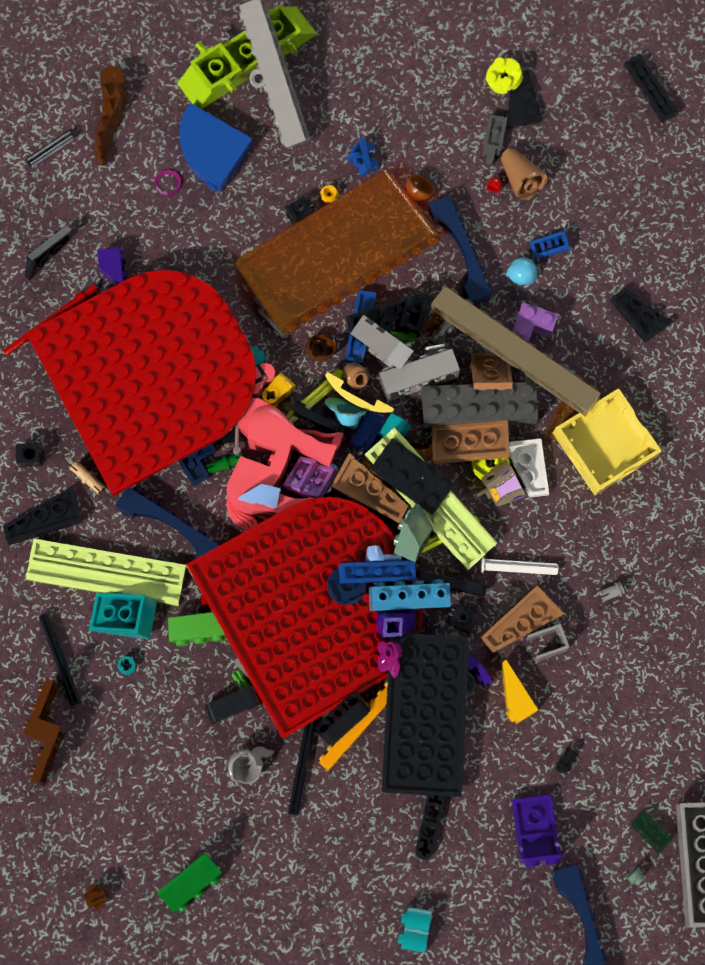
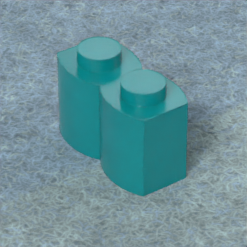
M410 907L407 908V912L403 911L401 923L405 924L404 932H399L398 944H402L401 949L425 953L432 911Z

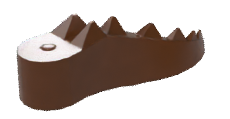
M116 66L106 67L100 75L103 110L94 136L93 150L95 158L101 166L107 164V149L110 140L118 128L126 108L127 83L123 71Z

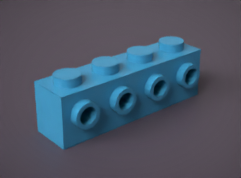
M432 580V584H424V581H413V585H405V581L393 582V586H386V582L374 583V587H369L370 611L451 607L450 583H444V580Z

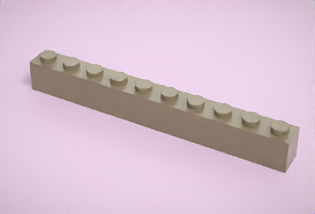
M444 286L431 303V310L583 416L586 417L599 400L601 393H599L595 386L586 384L579 375L570 373L563 364L554 362L550 355L538 351L533 343L525 342L517 332L509 331L501 321H495L485 310L476 308L469 299L460 297L456 290Z

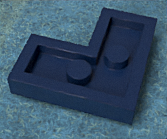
M213 444L178 461L193 487L210 478L201 461L217 452Z

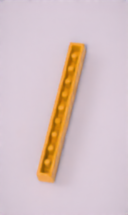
M387 683L384 685V690L381 689L376 694V699H372L368 703L371 707L370 712L336 742L334 746L331 745L327 749L328 753L326 755L323 754L319 758V764L327 771L336 764L386 707Z

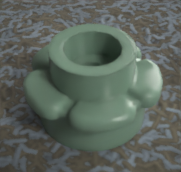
M635 867L627 875L626 878L630 881V885L634 883L638 885L644 880V870Z

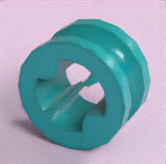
M124 656L118 661V669L122 674L130 675L135 671L136 663L131 657ZM128 660L132 668H128L129 670L125 671V668L121 665L122 663L125 664L124 661Z

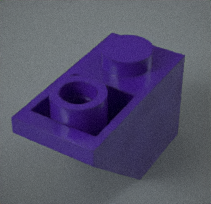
M120 247L97 250L99 269L102 275L116 285L128 279L127 271H123V265L126 264L125 253H121Z
M416 610L377 611L376 630L382 637L403 636L415 629Z

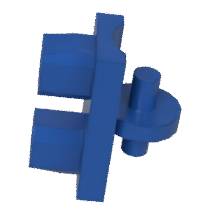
M360 138L359 143L355 144L354 148H351V154L347 156V161L353 162L354 167H358L360 176H366L368 172L376 171L379 167L377 159H369V155H373L375 152L374 143L366 142L365 138Z

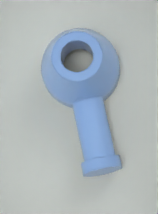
M380 546L367 547L365 562L402 560V557L397 554H383Z

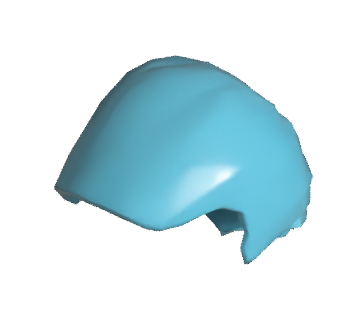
M520 257L511 263L506 276L521 286L533 284L537 279L538 272L536 265L531 259Z

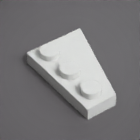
M532 439L509 442V458L529 498L548 496L549 489L542 440Z

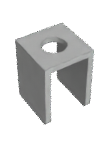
M561 624L527 636L526 640L530 641L557 632L562 646L561 648L536 656L535 662L564 653L570 648Z

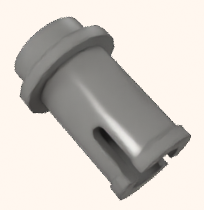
M616 582L613 586L598 591L599 595L603 596L601 597L603 603L617 596L622 597V594L625 593L622 584H617Z

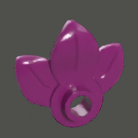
M381 641L377 647L380 653L377 660L378 669L381 672L389 670L392 677L396 678L400 671L398 658L402 656V648L399 643Z

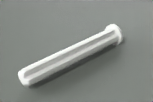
M484 557L481 560V572L487 570L557 575L559 571V566L556 563L484 559Z

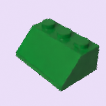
M204 853L159 890L157 894L174 913L177 911L182 913L190 906L188 902L191 899H199L206 893L204 889L208 885L213 887L221 880L219 876L223 873L211 858Z

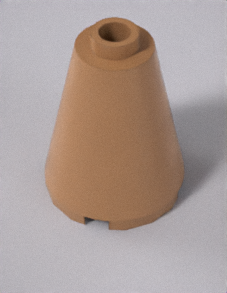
M507 149L503 152L501 161L516 197L520 200H525L536 195L534 191L538 188L540 190L544 188L548 179L544 171L516 149Z

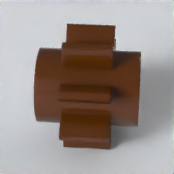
M95 884L86 888L88 893L83 895L88 908L94 907L96 911L104 908V902L108 901L103 886L98 888Z

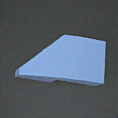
M260 484L239 496L238 500L276 508L280 488Z

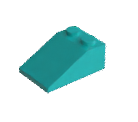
M96 593L89 631L130 638L150 639L157 601L146 595Z

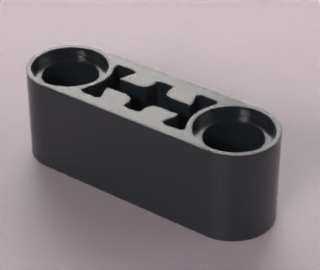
M252 685L204 705L210 723L214 724L219 722V720L222 721L263 703Z
M353 692L317 724L315 730L327 744H335L370 712L371 707L358 692Z

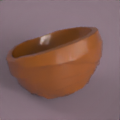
M415 174L410 175L406 180V192L411 199L425 201L433 196L435 189L424 177Z

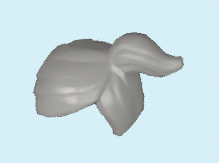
M262 746L255 747L252 751L245 749L236 751L230 757L228 763L230 779L244 784L254 783L258 780L262 771L263 761L261 758L270 757L274 751Z

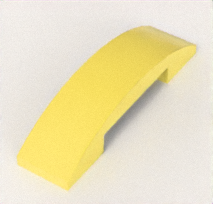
M329 372L326 373L325 376L332 387L351 403L370 411L393 412L394 408L378 399L373 406L341 388L343 380Z

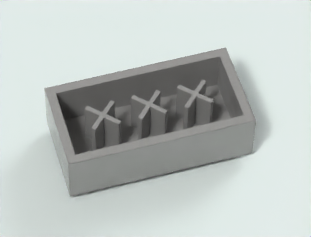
M447 348L438 350L435 355L429 356V354L420 356L419 360L414 362L408 360L401 369L397 367L384 368L380 373V383L387 402L419 392L422 386H437L458 379L460 369L453 349L447 350Z

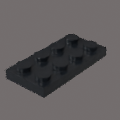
M391 438L369 469L415 504H419L430 515L435 513L455 485L454 482L394 438Z

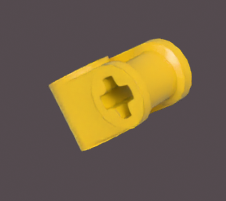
M280 373L263 391L262 400L273 407H277L279 402H282L294 391L296 385L283 373Z

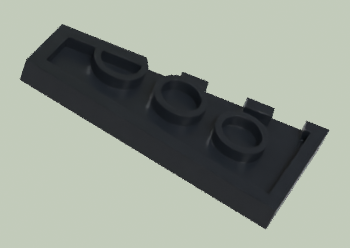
M73 486L66 489L67 491L61 495L57 494L52 497L47 503L36 506L33 511L27 514L24 513L3 525L8 545L10 546L83 523Z

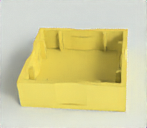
M619 388L597 401L586 417L578 413L557 426L553 431V435L595 496L656 458L662 452L648 430L639 422L633 408Z

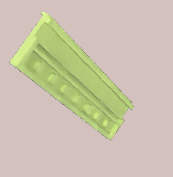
M395 427L364 454L373 464L391 438H394L423 460ZM396 490L413 509L415 503ZM451 490L433 515L423 510L433 527L432 531L467 570L497 544L494 538Z
M34 539L28 571L26 572V580L99 593L146 595L156 600L157 603L179 606L187 566Z

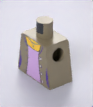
M506 460L482 477L481 480L485 489L476 493L481 503L492 499L496 506H501L526 496L511 465Z

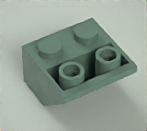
M417 503L412 510L409 509L407 511L405 519L402 518L398 527L401 530L400 534H397L393 543L396 545L395 554L413 562H416L427 545L433 528L421 506Z

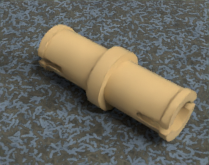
M78 460L70 467V470L82 480L81 482L87 484L97 495L106 487L105 484L94 476L93 471L86 469Z

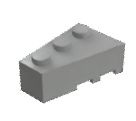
M364 315L350 333L369 347L368 351L390 368L396 366L398 369H401L413 353L412 349Z

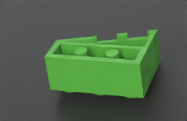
M212 612L168 618L169 642L176 643V646H187L188 643L205 644L208 641L221 642L227 640Z

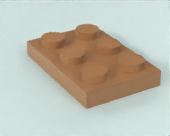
M471 353L474 389H512L513 382L510 364L494 353Z

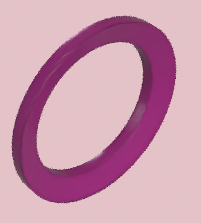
M163 170L155 177L154 185L160 194L166 196L173 195L181 187V178L175 171ZM172 174L177 178L178 185L174 191L164 192L158 187V180L162 175Z

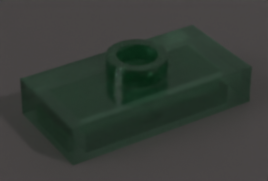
M644 810L629 825L658 854L673 840Z

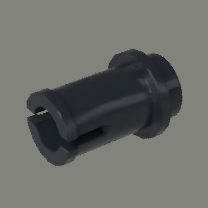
M566 748L559 762H556L555 769L562 774L569 772V767L577 753L570 748Z

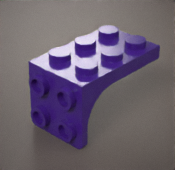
M545 795L511 800L520 865L525 864L526 868L539 866L540 862H545L546 865L560 863V859L564 858V854L561 853L552 796Z

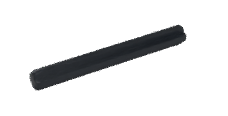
M48 613L39 616V620L68 700L72 706L77 705L81 700L50 615Z
M316 720L304 726L288 814L297 816L299 814Z

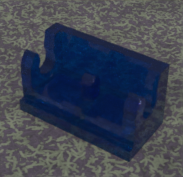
M369 411L351 438L350 443L355 445L354 448L365 454L383 438L380 431L387 419L373 411Z

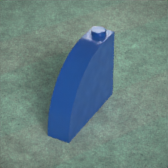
M192 103L186 108L179 130L184 159L190 170L200 180L205 182L211 190L222 192L252 148V138Z

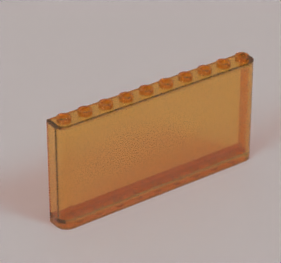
M385 170L241 256L235 262V268L283 335L286 332L292 333L301 324L310 322L313 317L323 314L334 304L341 303L347 296L356 294L360 288L372 284L382 275H387L393 268L405 264L408 259L418 256L429 246L436 245L440 240V235L390 170Z

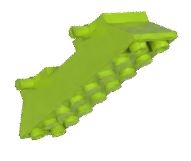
M279 4L275 8L268 10L283 57L288 53L294 54L299 46L317 35L296 6L283 7ZM245 31L223 45L220 42L208 49L202 41L197 42L195 46L201 53L190 62L191 66L178 81L177 85L189 101L200 109L210 105L228 92L234 93L237 90V86L250 78L251 72L257 69L258 64L256 57L251 52V40L247 38Z

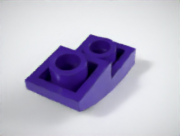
M469 654L468 673L476 670L474 675L479 684L482 683L484 687L491 684L492 679L485 668Z

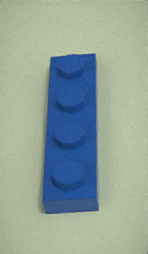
M358 290L354 313L374 307L377 293ZM349 334L345 362H357L363 365L367 345L352 334Z
M415 562L338 564L340 584L416 580Z

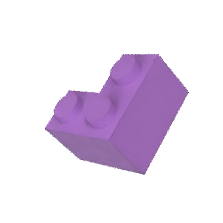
M522 303L513 331L517 332L525 342L530 340L532 332L550 338L558 314Z

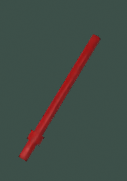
M93 284L85 291H80L74 295V299L35 327L87 301L86 298L98 290L97 287ZM26 333L3 349L6 356L29 341Z

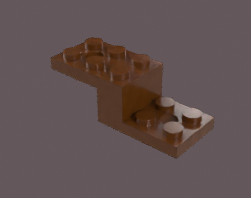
M47 678L45 683L42 682L39 686L38 693L40 695L38 700L33 702L30 712H32L31 717L25 721L22 729L24 731L23 735L29 739L45 744L44 747L41 746L37 755L39 761L36 766L32 767L29 775L31 782L42 787L45 785L66 733L62 727L45 721L59 688L57 683Z

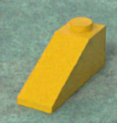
M505 660L501 666L505 703L508 710L506 715L511 722L515 721L516 724H519L535 714L538 709L507 660Z

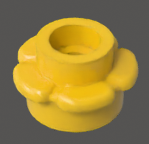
M331 185L325 186L320 192V195H322L321 199L324 202H335L336 197H338V190Z

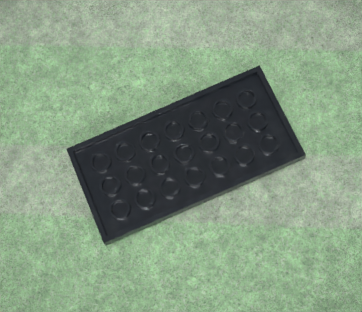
M407 633L403 636L390 637V642L393 641L400 644L402 656L398 658L400 663L398 676L393 678L388 670L382 793L462 797L469 637Z

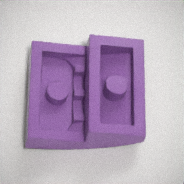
M300 456L283 486L289 491L305 498H323L337 472L333 467L318 465L316 459Z

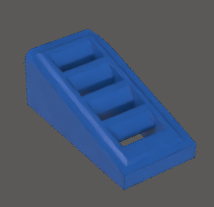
M565 230L529 241L534 259L571 251ZM558 239H562L564 246H560ZM555 240L557 248L553 249L551 241ZM545 242L548 243L549 250L547 251L544 246ZM537 244L541 246V253L538 252Z

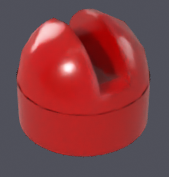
M498 177L491 178L486 188L494 193H499L502 188L501 179Z

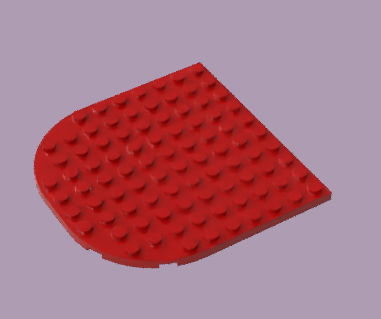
M158 270L135 275L26 332L112 496L121 493L224 437L235 427L241 417L245 415L253 398L256 385V367L247 338L221 295L203 280L183 272Z
M325 497L296 503L186 564L282 738L287 737L333 710L351 693L358 692L360 694L388 677V670L381 672L377 665L380 655L377 650L378 644L381 641L390 642V637H382L376 630L377 611H370L369 587H374V583H366L363 597L351 605H341L333 601L328 595L326 587L329 575L336 568H339L338 564L365 562V555L369 546H380L383 554H395L396 545L393 544L395 537L385 523L367 508L349 500ZM402 557L401 561H407V559ZM405 581V585H413V581ZM386 582V586H393V582ZM423 608L415 609V629L407 634H420L423 623Z

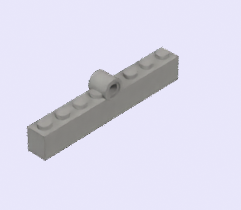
M252 0L239 5L241 10L239 11L240 18L245 22L247 28L245 29L246 36L252 43L251 52L258 62L257 69L250 74V83L256 88H263L268 93V103L271 110L274 111V122L276 127L280 129L282 145H285V148H292L311 141L266 1ZM261 75L263 76L262 82L259 81Z

